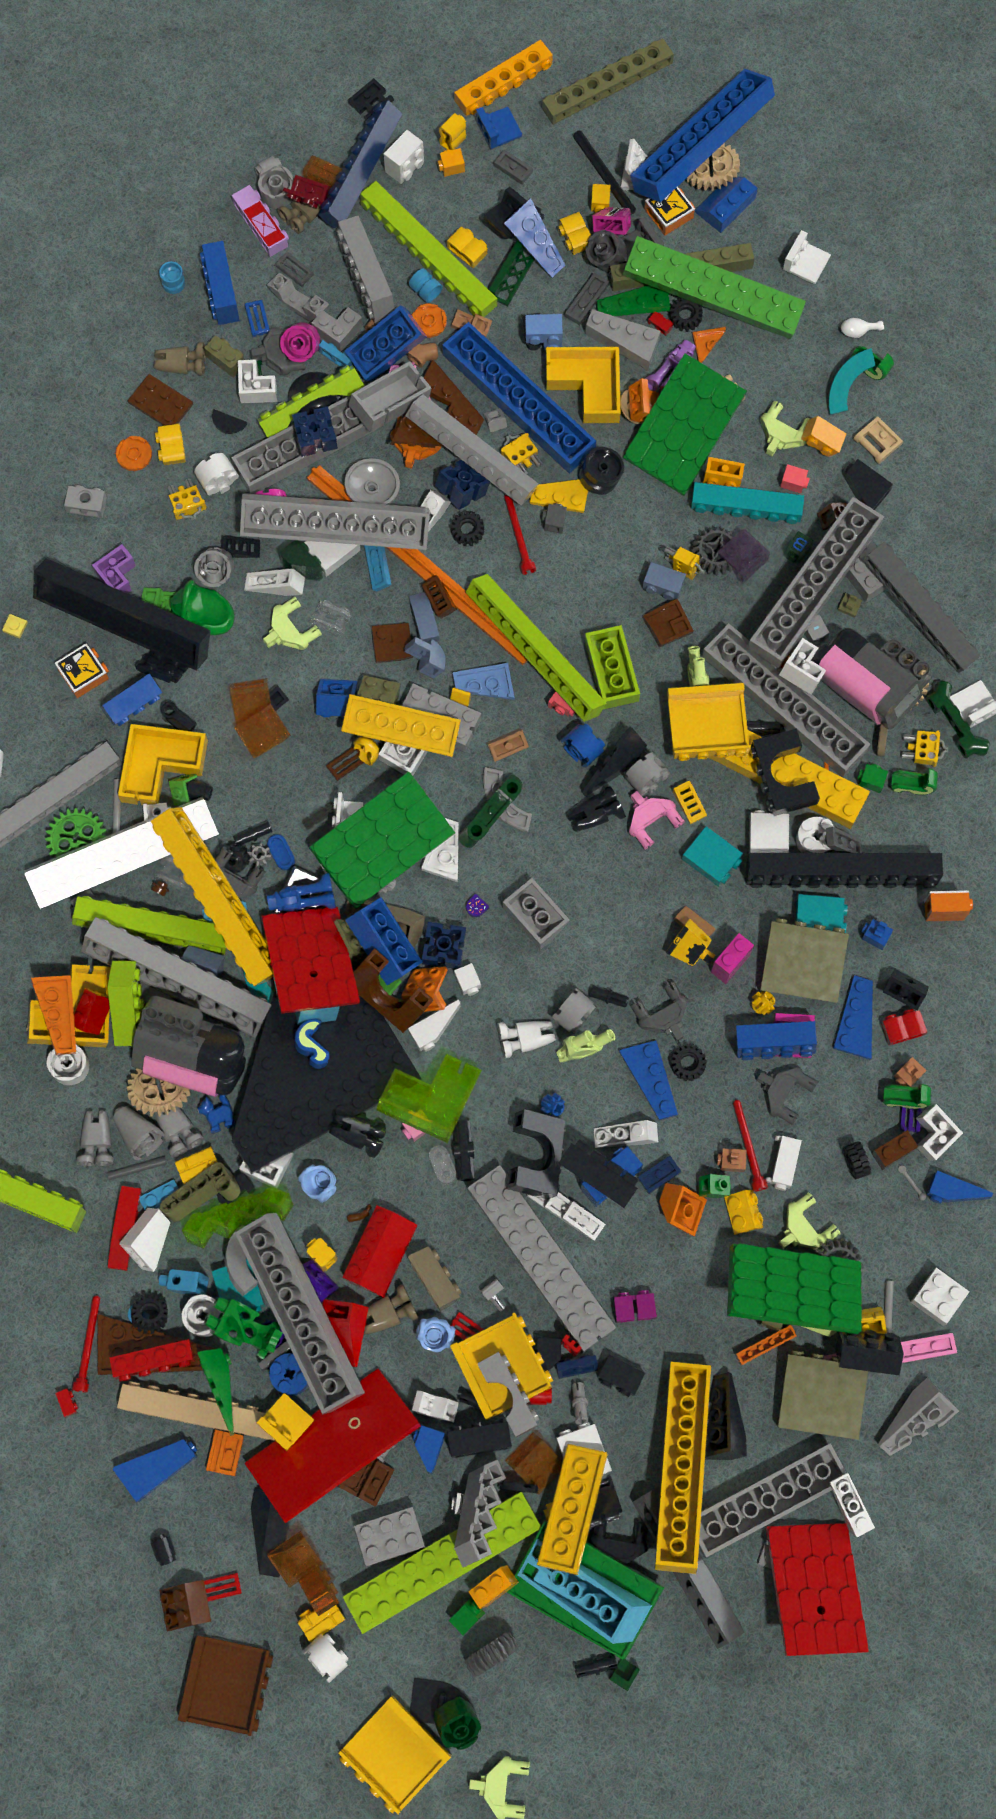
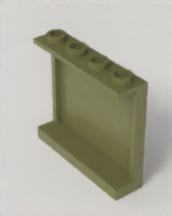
M780 918L771 921L760 990L838 1003L849 937L848 933H844L845 929L833 927V931L825 930L826 926L814 924V928L806 927L805 922L795 921V924H788L786 919Z
M792 1350V1353H786L787 1362L777 1427L859 1440L868 1371L840 1368L837 1356H832L831 1360L825 1359L824 1355L812 1353V1356H805L803 1351Z

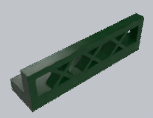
M519 240L515 243L489 289L497 297V302L507 307L535 260L532 255L524 256L523 251L525 247ZM524 261L525 269L517 271L515 265ZM516 276L517 283L509 286L507 279ZM508 290L509 297L507 300L498 297L501 291Z

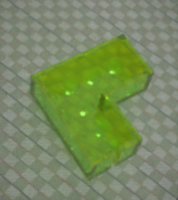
M446 1054L430 1085L395 1068L379 1100L376 1111L448 1143L482 1070L465 1063L462 1073L459 1074L458 1071L462 1061Z

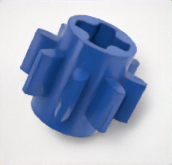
M556 1093L553 1096L547 1094L541 1101L542 1108L540 1110L545 1113L544 1115L558 1117L564 1111L565 1101Z

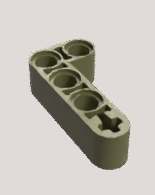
M214 1163L165 1198L160 1204V1210L171 1221L178 1222L218 1193L228 1201L235 1200L240 1194V1187L233 1174L222 1163Z

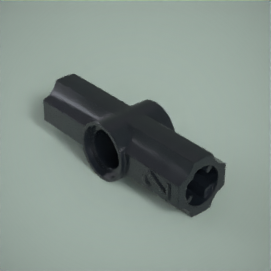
M458 1120L453 1122L455 1136L454 1155L457 1162L458 1181L475 1180V1171L473 1164L474 1145L471 1139L470 1120Z

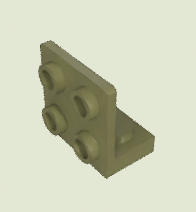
M341 919L335 920L334 923L348 949L351 964L353 965L367 957L368 955L349 928L347 922Z

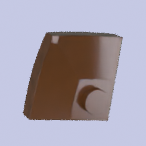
M678 598L642 616L659 647L694 632Z
M409 623L372 626L376 663L401 661L414 657L404 652L405 646L411 641Z

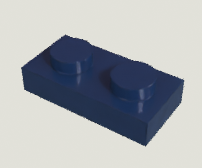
M669 1156L640 1175L638 1179L647 1193L650 1194L679 1175L681 1170L673 1158Z
M584 1355L576 1360L566 1359L556 1364L559 1379L598 1371L596 1355Z

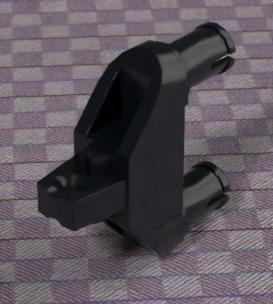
M603 1518L602 1526L594 1527V1534L591 1535L589 1540L594 1547L627 1565L648 1551V1544H646L648 1528L644 1524L641 1533L642 1524L636 1523L634 1542L632 1543L609 1540L605 1537L607 1522Z

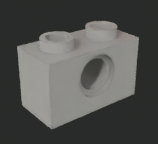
M80 485L68 486L64 507L67 513L103 518L107 497L105 491L99 488L87 489ZM84 499H90L86 503L82 502Z

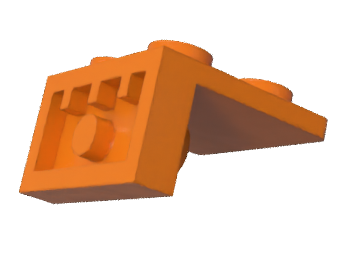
M641 378L629 386L631 421L643 423L660 395L658 392L649 390L647 379Z
M447 967L414 969L401 995L402 999L409 998L420 988L433 999L424 1012L444 1010L446 1003L439 989L448 971Z

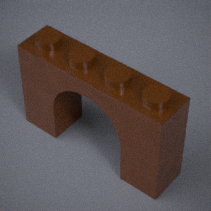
M374 949L353 972L358 994L404 1033L428 1008L433 999L420 988L407 999H397L387 994L379 982V973L389 961Z

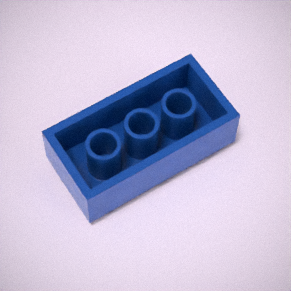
M218 241L203 244V252H200L213 318L218 320V325L238 322L240 320L224 242Z
M400 305L347 348L345 353L366 381L372 382L426 339L427 336L407 308Z
M381 897L345 920L367 955L376 949L389 961L379 973L386 985L399 979L422 963V960Z
M815 1021L736 1026L737 1058H742V1060H752L753 1057L772 1059L775 1055H781V1058H791L793 1055L799 1054L801 1057H810L812 1054H816L817 1047Z

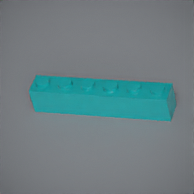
M695 482L691 509L698 513L710 511L716 515L727 513L733 517H742L743 515L750 516L754 520L768 518L771 522L784 520L789 524H796L801 522L804 495Z

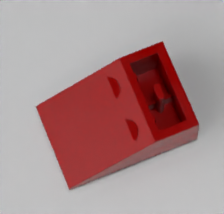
M323 1300L322 1306L352 1367H357L369 1307L351 1302Z

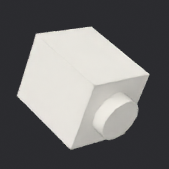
M472 963L454 970V975L463 995L468 994V996L479 992L478 989L481 988V983Z

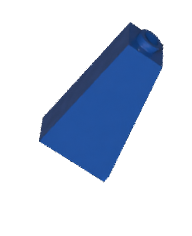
M183 1439L117 1465L113 1468V1471L134 1500L140 1502L198 1456L195 1452L198 1450L191 1441L187 1443Z

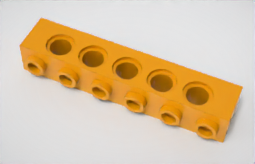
M539 40L455 91L454 101L466 116L476 114V109L492 104L494 99L499 96H505L510 89L520 87L523 81L528 78L533 79L541 70L549 69L552 65L553 54L542 40Z

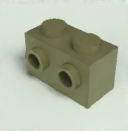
M216 335L204 347L206 358L234 378L238 373V360H244L243 353L237 348L233 349L228 341L224 338L220 339Z

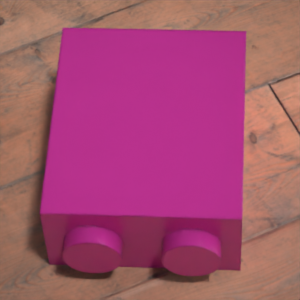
M739 933L716 959L711 973L727 984L749 958L754 944Z

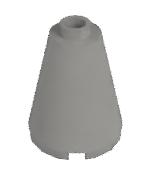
M121 1106L115 1110L113 1120L134 1160H141L140 1156L145 1153L148 1157L159 1148L163 1142L161 1137L165 1136L161 1129L128 1106Z

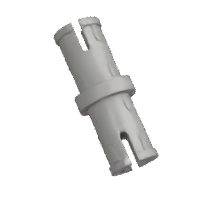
M578 1382V1387L576 1383L572 1384L574 1398L572 1406L575 1408V1423L582 1425V1419L584 1424L588 1423L586 1408L588 1401L585 1398V1385L582 1382Z

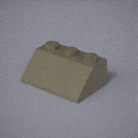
M428 1246L408 1256L409 1263L440 1312L460 1300L459 1294L462 1292L456 1283L452 1284L449 1277L451 1275L445 1266H440L438 1262L440 1257L435 1249L431 1251Z

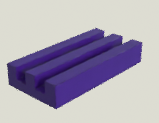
M901 1107V1131L920 1132L921 1124L917 1119L916 1128H912L914 1109L909 1108L908 1127H905L906 1108ZM917 1109L916 1118L922 1113V1109Z

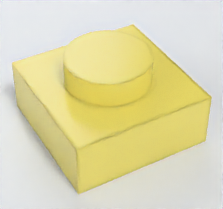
M10 614L2 631L20 639L28 622Z

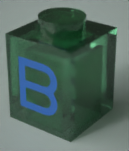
M798 531L785 549L784 554L786 558L793 563L797 562L800 564L812 548L814 541Z

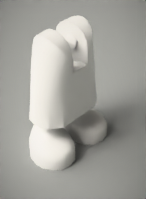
M552 1021L515 1023V1028L513 1029L508 1028L504 1022L498 1023V1033L500 1041H502L501 1046L504 1057L510 1058L512 1053L518 1049L523 1053L554 1042L556 1040L555 1034L541 1035L542 1030L553 1028ZM515 1037L519 1038L517 1041H505Z

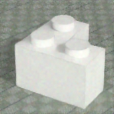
M238 360L240 402H277L275 375L258 376L256 360Z
M802 638L779 675L812 695L826 670L811 661L818 647Z
M937 1104L930 1105L916 1118L929 1132L917 1144V1149L929 1161L937 1160L963 1134Z

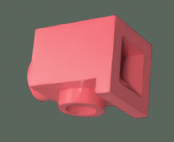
M557 692L548 701V707L552 709L554 706V710L560 715L565 714L569 717V715L573 716L576 713Z

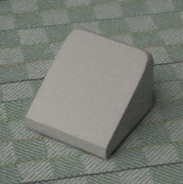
M500 408L483 414L490 432L507 427L506 418Z

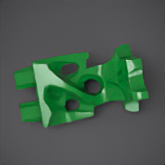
M217 1297L212 1307L221 1312L218 1318L208 1314L203 1323L211 1329L210 1333L237 1346H241L242 1343L251 1344L257 1349L256 1354L261 1359H264L267 1353H274L277 1342L283 1334L280 1331L278 1322L261 1325L254 1322V1319L259 1317L260 1314L246 1305L230 1298L226 1300ZM246 1312L250 1317L244 1319L240 1316V1313ZM247 1327L253 1330L252 1337H248L245 1334ZM229 1331H236L237 1336L231 1337Z

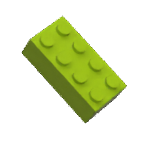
M622 625L585 633V645L598 694L607 703L604 709L639 702L640 691Z
M112 961L107 987L115 1046H133L135 1032L141 1022V1011L144 1008V1001L140 999L142 984H138V981H140V969H137L136 961Z

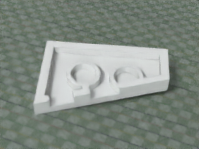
M446 819L456 833L426 855L422 871L458 882L459 823Z

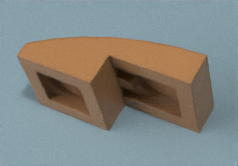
M458 309L451 328L460 330L469 322L486 338L492 320L478 314L472 316Z

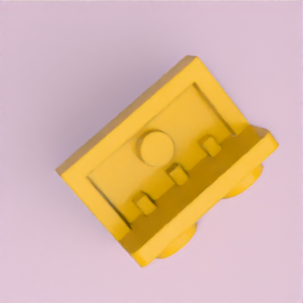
M743 1190L724 1197L734 1235L763 1229V1217L758 1210V1198L753 1190Z

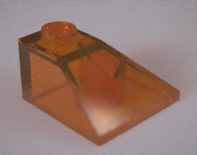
M301 1530L267 1554L289 1588L323 1564Z

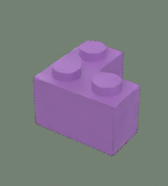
M121 544L94 563L92 567L102 583L124 593H129L132 590L124 574L136 567L131 554Z

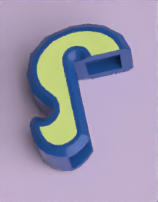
M309 1019L304 1021L296 1031L294 1046L302 1055L311 1056L309 1064L312 1067L321 1069L328 1063L329 1052L311 1036L321 1026L322 1021Z

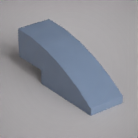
M426 593L409 596L420 639L425 642H429L431 639L436 642L440 641L432 607Z

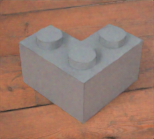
M347 307L337 320L325 311H322L313 320L311 325L316 327L321 339L327 343H332L336 346L337 350L342 352L363 327L362 316Z

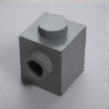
M558 503L548 505V510H544L542 521H545L544 531L563 534L567 507Z

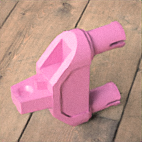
M637 791L631 795V800L635 804L633 806L635 811L629 833L638 839L645 850L654 844V841L645 831L647 826L663 815L667 816L675 829L679 827L678 825L681 826L685 822L676 811V805L673 801L643 798Z

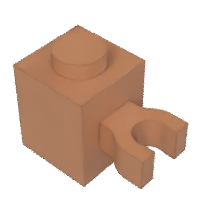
M912 1057L895 1074V1082L899 1086L912 1087L927 1070Z
M723 1148L721 1154L717 1155V1165L721 1166L720 1171L744 1172L746 1170V1150Z

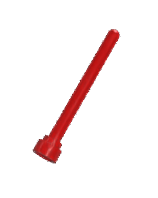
M505 494V502L522 558V565L520 566L522 574L526 575L528 570L534 573L536 572V566L529 559L513 500Z
M734 1100L733 1106L754 1178L752 1179L753 1183H751L753 1192L765 1190L768 1188V1184L760 1174L741 1102Z
M99 1296L92 1298L79 1376L73 1382L72 1391L88 1393L89 1384H87L88 1380H86L100 1305Z

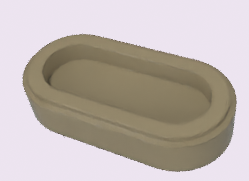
M882 723L880 725L877 755L885 757L888 728Z

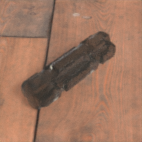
M327 803L324 808L321 807L311 814L310 818H305L302 821L303 826L309 830L314 827V824H318L327 818L329 813H334V803Z

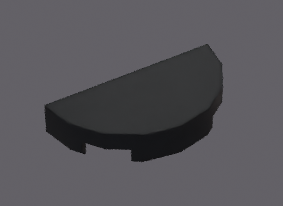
M215 409L213 410V423L222 433L233 434L240 430L242 431L247 425V422Z
M510 1481L499 1482L500 1490L538 1494L537 1485Z

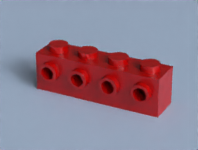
M189 1339L109 1357L113 1378L119 1379V1382L130 1380L131 1376L139 1375V1377L151 1375L152 1371L156 1370L166 1372L171 1370L173 1366L179 1365V1368L191 1365V1362L196 1361L192 1341Z

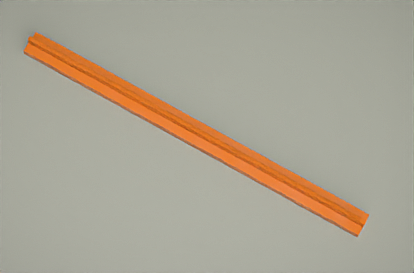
M320 465L317 468L313 467L311 469L312 473L307 477V480L330 500L352 502L346 493L345 486ZM386 547L425 582L438 576L456 608L520 664L524 665L528 661L469 597L466 590L418 549Z

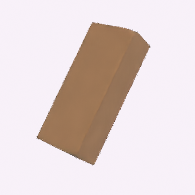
M520 728L486 742L495 762L529 747L523 730Z
M687 906L674 919L682 927L691 919L709 937L716 930V928Z

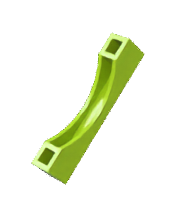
M349 365L342 367L338 374L326 376L323 379L324 382L318 385L317 383L312 384L307 388L308 391L303 394L299 392L291 397L292 400L286 403L284 401L276 405L275 410L271 412L268 410L262 413L257 420L267 438L288 428L293 419L292 414H296L309 402L328 395L351 396L352 393L363 388L364 384L354 366L349 367Z

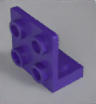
M312 1259L303 1264L304 1270L322 1303L339 1287Z

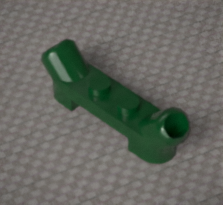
M946 681L937 682L934 693L926 696L927 703L935 714L940 711L943 712L960 738L956 743V747L964 758H968L973 754L985 756L989 749V740L973 736L969 724L963 721L959 709L953 706L950 701L952 685Z
M508 775L473 819L459 833L458 839L463 846L472 848L487 834L491 826L511 802L517 798L523 785L517 776Z

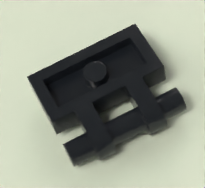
M373 78L350 97L348 103L360 115L366 110L368 114L364 118L367 121L373 113L374 107L372 105L376 101L383 102L389 100L392 103L394 98L392 95L385 98L383 95L386 94V89Z

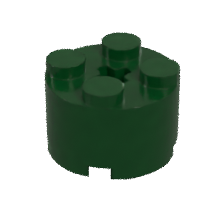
M456 1697L434 1711L435 1727L447 1748L451 1749V1747H454L457 1750H462L476 1742L479 1730L481 1732V1723L469 1702L465 1701L462 1697Z

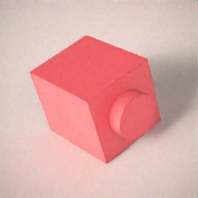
M787 464L781 488L802 493L803 488L807 489L810 480L807 477L808 470Z

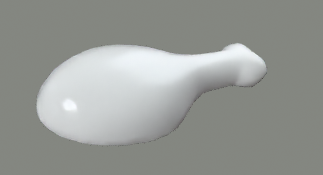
M849 318L841 325V331L846 336L852 338H859L869 330H884L882 321L869 323L859 318Z

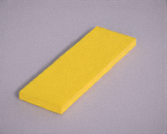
M350 694L341 732L453 757L461 720Z
M567 1444L537 1562L538 1566L578 1575L608 1456L607 1452Z

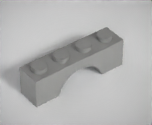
M497 1352L479 1362L478 1366L487 1383L503 1384L512 1394L513 1407L506 1419L514 1435L518 1438L538 1427L536 1421L540 1419L534 1409H529L527 1403L530 1400L525 1391L520 1392L517 1386L520 1384V1381L515 1372L513 1374L510 1373L508 1369L510 1363L506 1355L501 1356Z

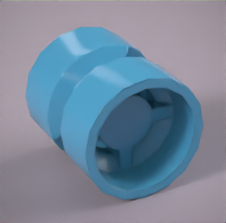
M172 261L164 263L159 271L163 289L170 294L181 292L185 287L182 267Z
M424 268L418 270L409 281V286L415 292H419V296L426 303L434 300L443 288L435 278L432 279V275Z

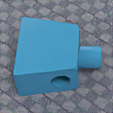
M170 1269L169 1274H160L159 1285L167 1286L169 1291L194 1296L206 1295L209 1277L200 1272Z

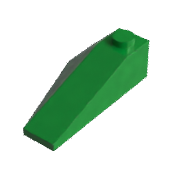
M221 1348L200 1351L197 1354L201 1367L229 1434L233 1436L234 1421L229 1365L232 1364L228 1353L223 1354Z

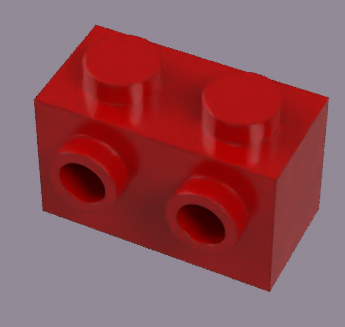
M85 988L74 1014V1026L83 1032L99 1035L110 1009L109 996L102 992Z

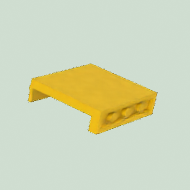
M744 683L668 688L667 700L674 759L679 761H687L690 758L704 760L711 756H716L717 758H725L728 755L742 757L750 753L751 745H749Z
M516 1313L459 1343L456 1342L450 1345L486 1420L513 1407V1397L510 1390L500 1383H487L478 1366L479 1362L497 1352L501 1356L506 1355L510 1366H508L510 1373L513 1374L515 1372L520 1381V1384L517 1385L520 1392L525 1391L529 1399L552 1388L550 1383L553 1382V1379L548 1370L544 1372L541 1365L544 1361L540 1353H535L532 1347L535 1345L531 1334L526 1335L523 1329L526 1327L522 1316L517 1317Z
M393 1695L338 1753L341 1756L339 1758L340 1761L347 1768L351 1766L356 1771L354 1775L362 1783L366 1781L371 1786L369 1788L370 1792L376 1798L381 1797L386 1802L384 1806L392 1814L394 1812L399 1814L452 1756Z

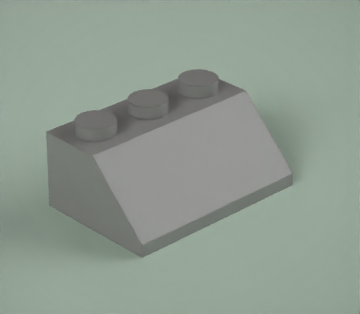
M533 878L503 901V909L540 950L552 941L570 921Z

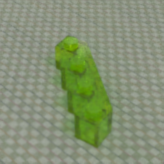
M270 1187L265 1189V1192L256 1195L252 1193L238 1198L236 1202L230 1204L226 1202L211 1207L212 1210L192 1214L182 1232L187 1242L204 1249L213 1233L230 1239L240 1224L247 1226L269 1213H277L279 1219L284 1221L294 1205L289 1193Z

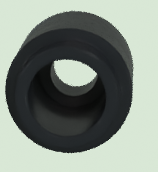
M190 780L189 783L186 782L190 799L196 800L203 797L204 800L210 801L213 792L212 786L196 780Z
M165 1534L154 1537L151 1547L160 1566L176 1561V1552L170 1536L165 1537Z

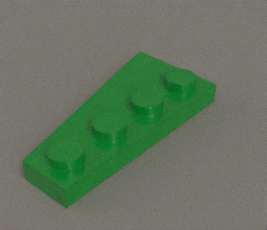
M648 285L597 300L599 312L612 316L670 311V300L668 292Z

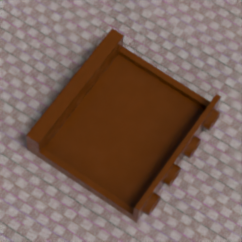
M197 1635L178 1721L196 1723L252 1736L253 1732H257L260 1719L256 1718L258 1710L262 1711L264 1698H261L262 1690H266L269 1677L266 1676L267 1668L272 1667L274 1656L270 1655L271 1650Z

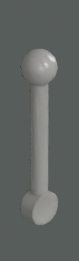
M903 1165L899 1166L898 1171L903 1173L918 1193L919 1199L925 1200L926 1194L919 1190L907 1174L906 1167Z

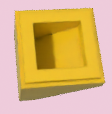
M453 688L450 700L468 707L471 693Z

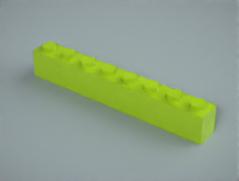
M77 896L72 925L89 928L95 917L107 920L117 928L125 929L133 936H139L146 940L182 947L193 946L225 955V939L217 933L214 923H209L204 919L194 920L184 915L174 916L164 911L153 912L148 908L142 907L138 909L128 904L118 905L108 900L98 901L93 900L89 896Z

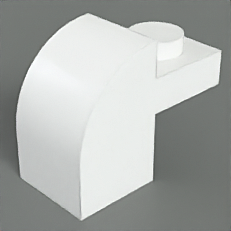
M417 1390L412 1411L454 1423L459 1403Z

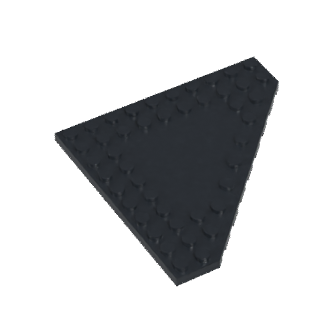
M275 988L232 1137V1143L251 1175L328 1133L330 1127L337 1128L342 1125L332 1121L334 1114L358 1116L421 1081L422 1078L384 1016L360 995L359 1004L340 1006L336 1021L321 1022V1026L311 1036L329 1052L327 1065L324 1068L316 1069L309 1064L311 1056L302 1055L295 1048L294 1037L300 1025H297L295 1012L281 1014Z

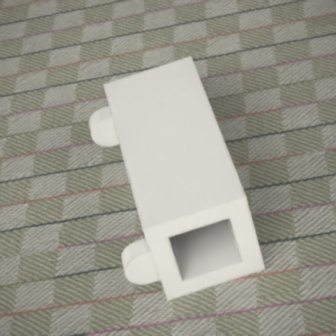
M776 1136L775 1140L780 1142L772 1178L766 1177V1181L775 1185V1189L786 1191V1188L790 1189L792 1186L802 1140L786 1136Z

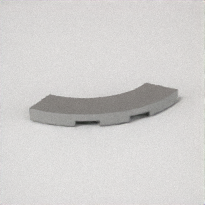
M485 767L483 782L487 800L502 784L503 771ZM511 803L499 818L509 826L528 833L532 814L522 811Z
M242 1224L239 1228H237L235 1232H237L245 1226ZM234 1232L227 1245L225 1267L233 1286L244 1296L257 1286L258 1281L252 1276L247 1267L246 1255Z

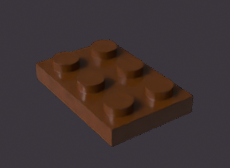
M148 374L128 399L130 405L163 426L178 424L193 405V401L151 374Z

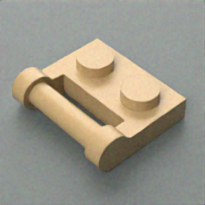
M878 416L853 438L876 458L875 461L878 464L884 461L903 443V440ZM867 434L884 450L882 453L865 438Z

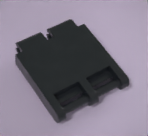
M151 650L148 655L146 654L143 657V661L136 666L137 671L147 675L150 674L152 677L167 683H177L183 676L182 674L189 668Z
M611 1476L607 1477V1480L601 1481L600 1486L608 1483L609 1485L599 1488L590 1528L603 1524L602 1518H605L607 1523L620 1519L619 1513H622V1508Z

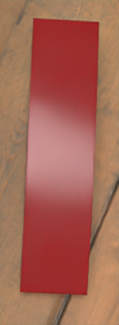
M121 1186L110 1246L109 1269L128 1271L130 1255L119 1243L137 1222L141 1188Z

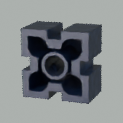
M328 406L314 409V414L307 415L306 411L292 414L302 457L316 454V449L323 448V452L338 449Z
M461 459L455 463L454 468L450 465L439 472L435 486L444 495H450L449 501L460 510L469 505L471 500L477 501L484 497L490 481Z
M428 922L425 937L429 945L424 944L422 964L438 967V962L445 963V966L450 969L461 968L463 950L459 949V947L464 948L466 927L451 925L449 930L443 929V924ZM446 943L448 948L442 949L440 946Z

